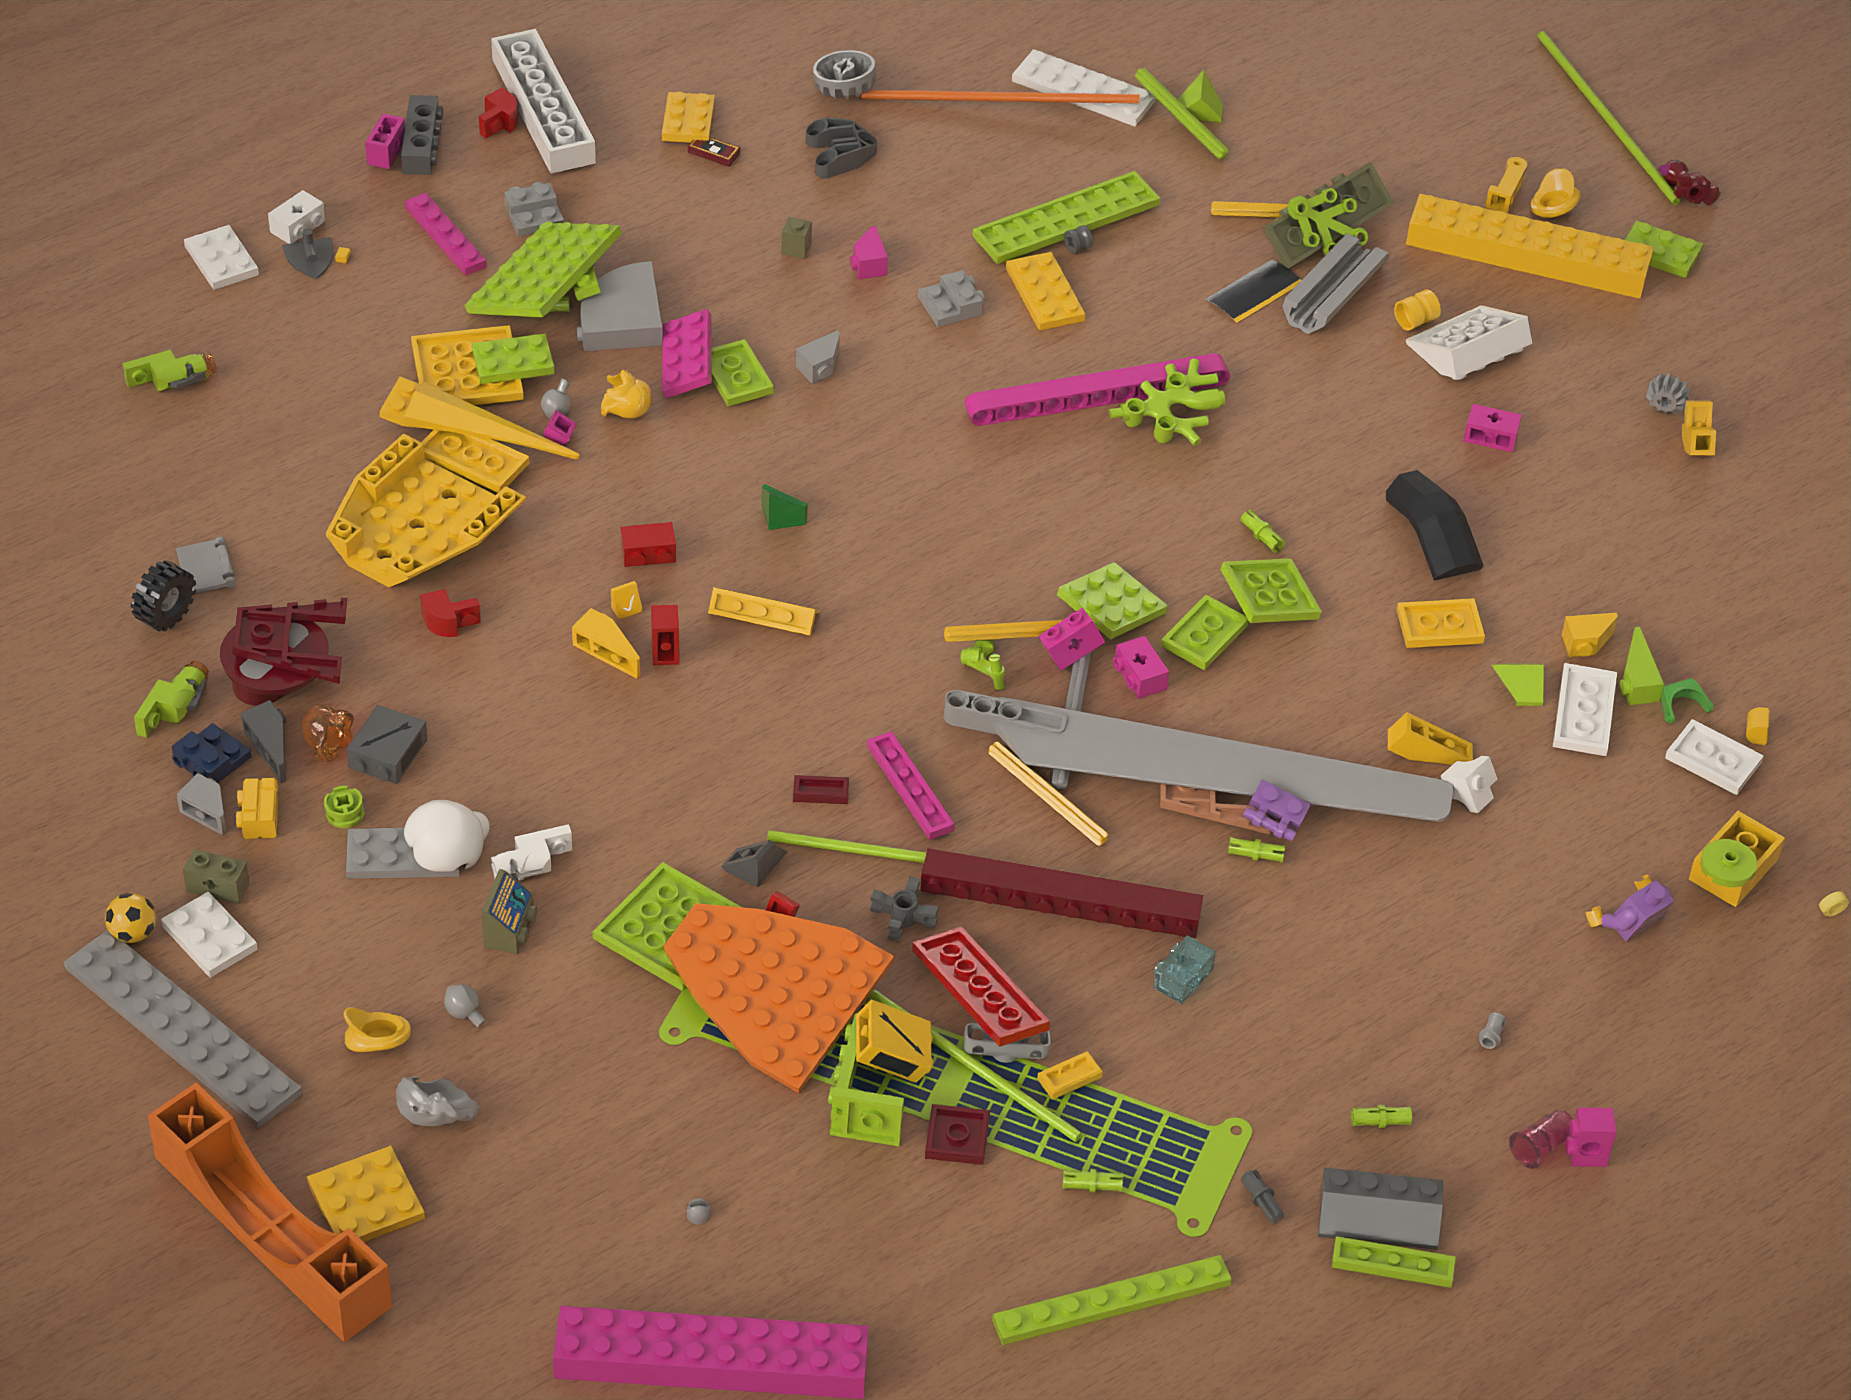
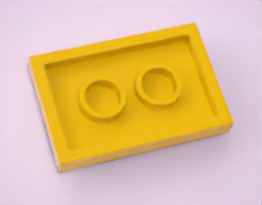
M668 92L662 141L691 143L692 140L709 141L715 95Z
M1475 599L1397 603L1396 611L1406 648L1484 644L1485 634Z

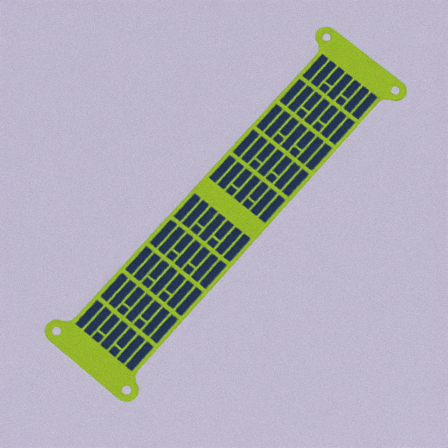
M687 988L680 993L659 1029L660 1038L670 1045H679L690 1038L702 1037L737 1050L696 1003ZM865 1001V1003L862 1005V1007L860 1008V1010H861L868 1002ZM931 1025L933 1030L965 1051L963 1036ZM678 1028L680 1035L673 1037L669 1034V1030ZM846 1029L811 1078L833 1086L837 1085V1083H834L836 1065L842 1066V1062H839L842 1044L847 1045L848 1042L844 1040ZM933 1043L931 1044L932 1068L917 1083L858 1062L852 1090L904 1098V1112L930 1121L932 1104L990 1110L988 1143L1062 1170L1090 1172V1169H1096V1172L1123 1173L1122 1192L1171 1210L1177 1217L1179 1230L1191 1237L1201 1236L1208 1231L1252 1136L1251 1125L1242 1118L1233 1117L1226 1119L1219 1125L1210 1126L1093 1083L1084 1085L1052 1100L1037 1079L1038 1073L1048 1069V1067L1024 1058H1017L1013 1062L1004 1063L996 1060L993 1056L969 1054L1082 1132L1079 1141L1074 1142ZM1233 1126H1239L1242 1129V1133L1234 1135L1230 1129ZM1191 1218L1197 1219L1199 1226L1196 1228L1189 1227L1187 1224L1188 1220Z

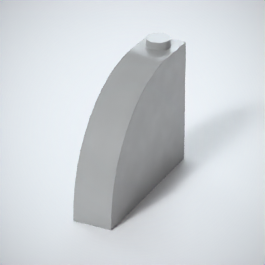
M652 261L622 266L600 277L598 283L601 292L583 299L581 303V327H576L577 340L578 342L582 341L583 350L595 351L663 345L662 322Z

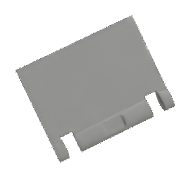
M217 537L215 540L176 548L180 567L193 574V579L196 580V585L193 587L196 589V593L223 587L232 588L236 585L224 537Z

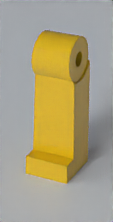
M1512 157L1507 160L1505 174L1499 186L1491 185L1488 190L1486 208L1504 213L1509 212L1524 182L1527 162L1524 159Z

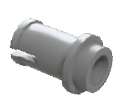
M1491 1013L1489 1015L1485 1028L1480 1031L1478 1036L1483 1047L1493 1049L1500 1044V1035L1507 1023L1502 1014Z

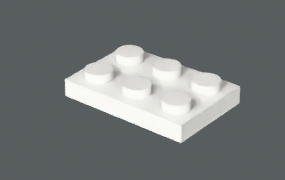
M230 225L184 239L185 248L213 290L259 275L257 265Z
M1693 719L1670 746L1665 756L1671 762L1736 795L1760 766L1764 755Z
M209 892L161 919L162 927L210 978L258 950L257 942Z

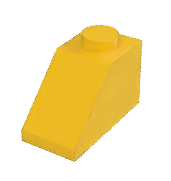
M1617 613L1566 616L1562 637L1569 657L1595 655L1614 634L1618 618Z

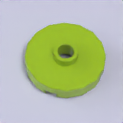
M1718 839L1709 843L1703 849L1700 861L1702 872L1706 877L1708 874L1713 878L1712 882L1729 888L1746 885L1747 881L1754 878L1758 864L1754 852L1748 846L1731 839Z

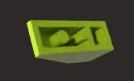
M1640 626L1635 627L1623 679L1619 683L1620 692L1622 695H1625L1629 705L1659 702L1664 683Z

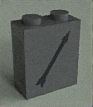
M377 705L346 748L348 767L357 772L375 776L380 780L397 784L427 741L426 721Z

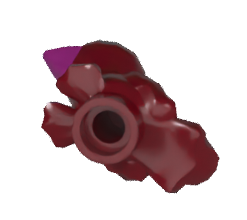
M1670 160L1658 168L1668 183L1677 186L1673 192L1677 199L1684 197L1689 202L1701 204L1703 201L1706 205L1710 206L1720 197L1718 186L1711 185L1710 181L1700 174L1689 173L1684 162Z

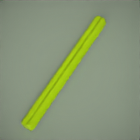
M1145 68L1138 69L1135 78L1217 159H1225L1229 150Z

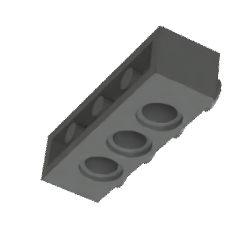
M410 95L401 153L403 174L431 175L432 165H437V151L434 150L439 149V136L436 135L441 134V121L438 120L443 119V106L439 105L438 96Z

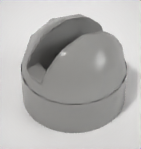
M695 1198L688 1203L686 1210L687 1219L691 1223L701 1225L710 1219L711 1209L705 1199Z

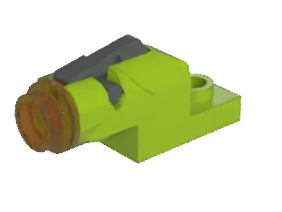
M171 349L122 363L125 382L128 388L153 381L158 392L173 387L179 389L186 385L206 380L208 377H211V374L216 373V365L211 354H191L176 359Z
M191 661L183 667L182 671L171 683L158 679L134 716L138 736L147 738L152 729L158 726L160 719L171 723H179L188 710L197 709L205 691L209 674L204 664L198 661Z

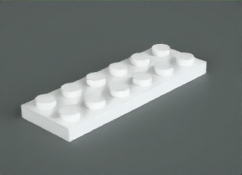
M1034 49L1012 74V82L1042 93L1140 94L1139 104L1072 103L1135 127L1156 101V98L1145 89Z

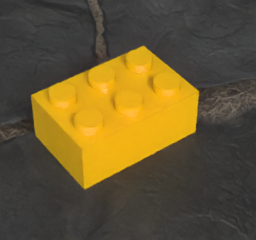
M1737 811L1709 843L1718 839H1731L1748 846L1754 852L1758 862L1754 878L1747 881L1746 885L1741 887L1729 888L1712 882L1713 878L1708 874L1706 877L1700 865L1703 849L1694 858L1689 876L1690 881L1734 907L1740 904L1779 860L1785 837L1740 811Z

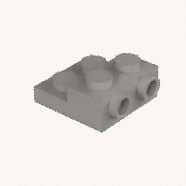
M536 182L531 187L526 188L515 186L504 192L505 208L518 237L534 234L539 229V226L545 222L564 223L551 183L543 184L542 182Z
M963 270L940 276L939 284L918 289V298L937 327L982 315V305L985 303L984 294L981 290L976 291L973 277L971 275L966 276Z

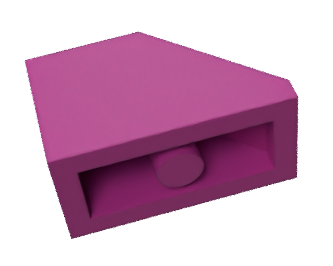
M871 226L855 243L853 256H850L851 269L856 270L859 279L887 275L888 256L876 226Z

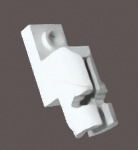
M569 824L516 836L515 850L491 857L494 878H496L499 869L506 870L511 876L517 878L518 881L524 880L526 877L550 872L551 855L572 851V832Z

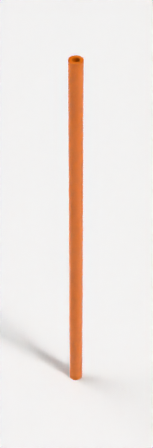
M869 90L867 93L862 92L861 98L1139 104L1140 94Z

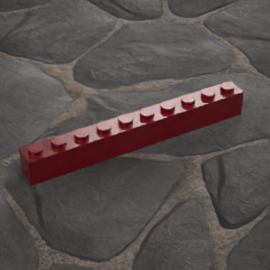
M930 848L927 849L921 873L920 891L1010 906L1017 909L1039 911L1041 913H1051L1070 918L1086 919L1098 923L1150 930L1152 932L1173 934L1181 937H1197L1203 903V895Z

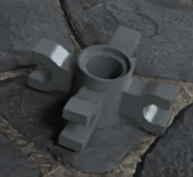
M910 876L905 890L896 892L893 897L874 889L871 896V901L873 902L870 911L891 914V921L888 925V929H890L888 934L889 940L899 942L903 928L912 926L916 921L926 927L935 928L938 917H936L938 907L917 904V898L920 893L918 887L921 879Z

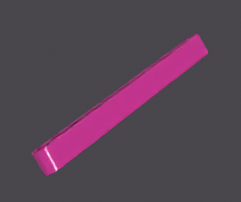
M1213 353L970 394L965 399L964 404L971 422L976 426H983L1121 403L1131 398H1148V395L1140 388L1141 384L1144 381H1148L1155 389L1164 391L1168 376L1165 367L1168 364H1174L1177 372L1186 375L1190 360L1197 359L1199 360L1198 373L1200 375L1217 374L1218 383L1191 387V391L1224 385L1230 379V372L1222 356Z

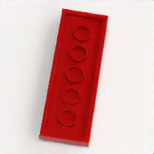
M962 926L912 943V952L999 1047L1049 1030L1050 1021Z

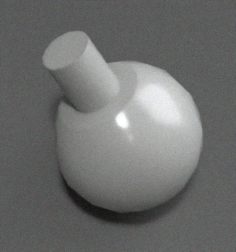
M562 378L557 389L548 390L542 397L541 408L548 419L551 418L555 410L565 416L569 413L572 403L570 396L566 392L571 381Z
M457 984L447 988L444 1005L451 1016L457 1019L468 1017L476 1027L485 1022L484 1017L476 1010L479 1007V997L472 987Z

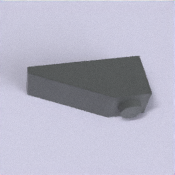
M269 700L241 713L242 728L247 738L280 783L286 782L285 733L283 725L286 723V718L280 708L276 709Z

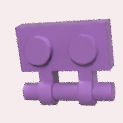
M1262 779L1248 804L1258 811L1247 806L1243 817L1251 820V824L1256 827L1260 825L1274 832L1273 835L1281 839L1283 837L1292 842L1296 832L1288 828L1287 825L1298 830L1311 804ZM1265 814H1267V815H1269V816H1271V817L1277 819L1278 821H1280V823H1278V822L1272 820L1271 818L1265 816Z

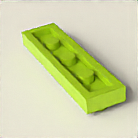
M1336 1236L1331 1268L1451 1288L1456 1256Z

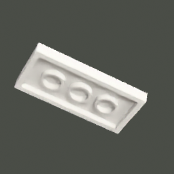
M1564 663L1553 747L1602 756L1607 755L1617 672Z

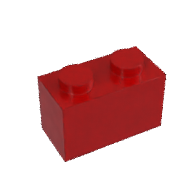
M672 522L620 527L624 567L676 562V541Z
M651 605L653 665L679 664L678 605Z

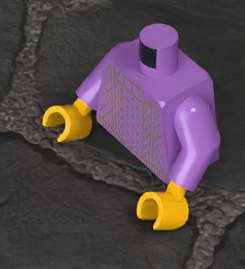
M1643 875L1644 880L1634 882L1638 891L1628 897L1613 915L1603 914L1600 906L1592 908V911H1587L1585 914L1591 927L1602 924L1603 927L1616 929L1627 942L1665 917L1674 902L1673 894L1668 887L1661 885L1659 881L1655 880L1652 882L1649 875Z

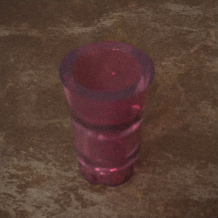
M1557 1109L1550 1114L1544 1115L1530 1126L1513 1133L1509 1138L1512 1154L1527 1168L1535 1169L1539 1167L1544 1159L1570 1135L1569 1125L1572 1117L1566 1111Z

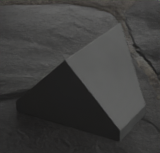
M770 840L737 848L721 867L724 871L758 887L788 851L774 845Z

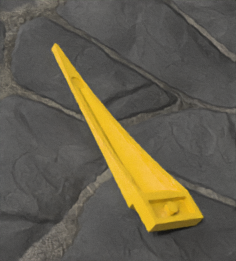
M399 377L379 414L380 418L401 426L484 437L576 460L580 457L579 453L425 382L419 384L403 377Z

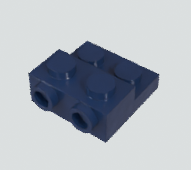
M214 723L199 734L193 731L189 732L171 746L172 759L178 767L185 768L193 776L198 773L206 778L215 780L217 783L252 757L251 750Z

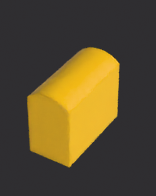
M339 247L335 256L336 262L347 263L351 250Z

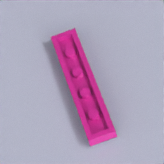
M427 193L405 200L407 211L465 276L487 267L486 259Z
M892 731L868 739L867 748L928 839L932 840L953 832V821Z

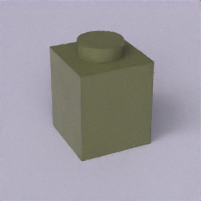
M789 217L782 230L781 254L805 259L812 244V222Z

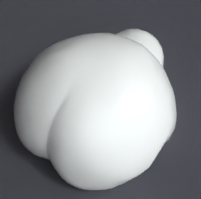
M433 800L421 805L409 816L404 828V837L407 844L413 847L415 860L421 867L434 872L455 871L459 866L466 863L465 869L476 864L482 853L484 839L488 835L490 824L484 814L471 811L462 804L450 800Z

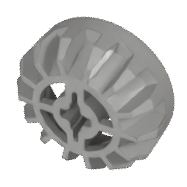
M843 50L827 54L817 60L813 66L815 87L825 96L831 95L834 99H838L839 96H844L845 99H848L851 95L859 97L862 92L867 93L876 82L875 60L871 55L856 50Z

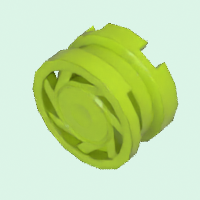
M339 786L333 788V792L327 793L324 798L326 818L333 826L350 828L356 826L364 818L363 797L356 788L349 789L348 786Z

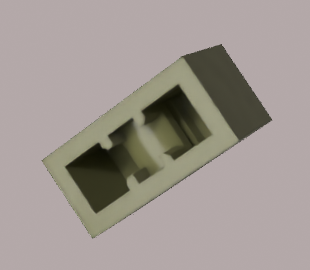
M193 849L183 869L186 892L199 895L209 892L216 899L237 904L240 903L250 883L247 861Z

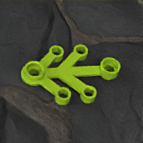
M1332 188L1324 189L1321 194L1309 199L1303 196L1293 197L1287 206L1290 217L1298 220L1304 236L1303 243L1307 247H1316L1320 242L1318 234L1312 233L1308 218L1315 221L1324 246L1323 253L1325 255L1329 253L1330 246L1334 247L1337 244L1332 241L1329 229L1341 235L1350 234L1356 238L1361 233L1362 239L1358 244L1360 246H1364L1368 241V233L1365 229L1350 228L1332 219L1344 212H1354L1357 208V202L1353 198L1343 199L1340 204L1321 212L1312 209L1323 202L1333 203L1336 201L1337 192ZM1328 191L1331 193L1330 200L1326 197ZM1348 201L1351 203L1349 210L1346 207ZM1299 204L1302 205V212L1298 211ZM1310 236L1314 238L1313 244L1309 242Z

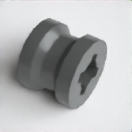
M1085 225L1077 227L1075 231L1071 229L1064 233L1065 244L1073 254L1079 252L1081 248L1088 249L1093 245L1091 232Z

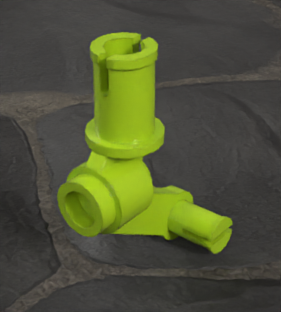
M978 640L974 643L973 647L962 649V665H967V667H972L993 678L996 690L1005 688V668L1001 665L1000 655L993 654L995 640Z

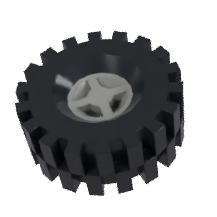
M164 560L163 563L161 561L157 562L156 567L151 566L148 568L149 573H144L141 576L143 580L141 583L136 584L137 592L132 594L134 601L131 602L132 615L137 620L159 632L167 631L168 627L172 629L176 621L180 622L182 620L181 616L189 611L187 607L193 603L194 599L191 597L196 593V589L193 588L196 585L193 574L167 560Z

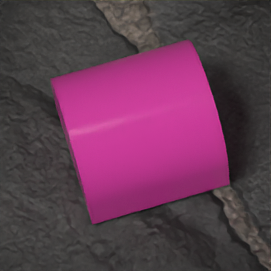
M555 410L544 430V438L564 446L569 441L577 423Z

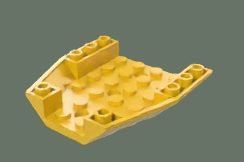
M403 434L354 478L326 531V537L348 566L387 587H391L479 545L526 501V496L506 486L496 495L425 459L424 444ZM448 496H453V497H455V498L444 499L445 497H448ZM414 526H422V527H423V528H415V529H412V527H414ZM382 556H389V557H391V558L379 559V558L382 557Z

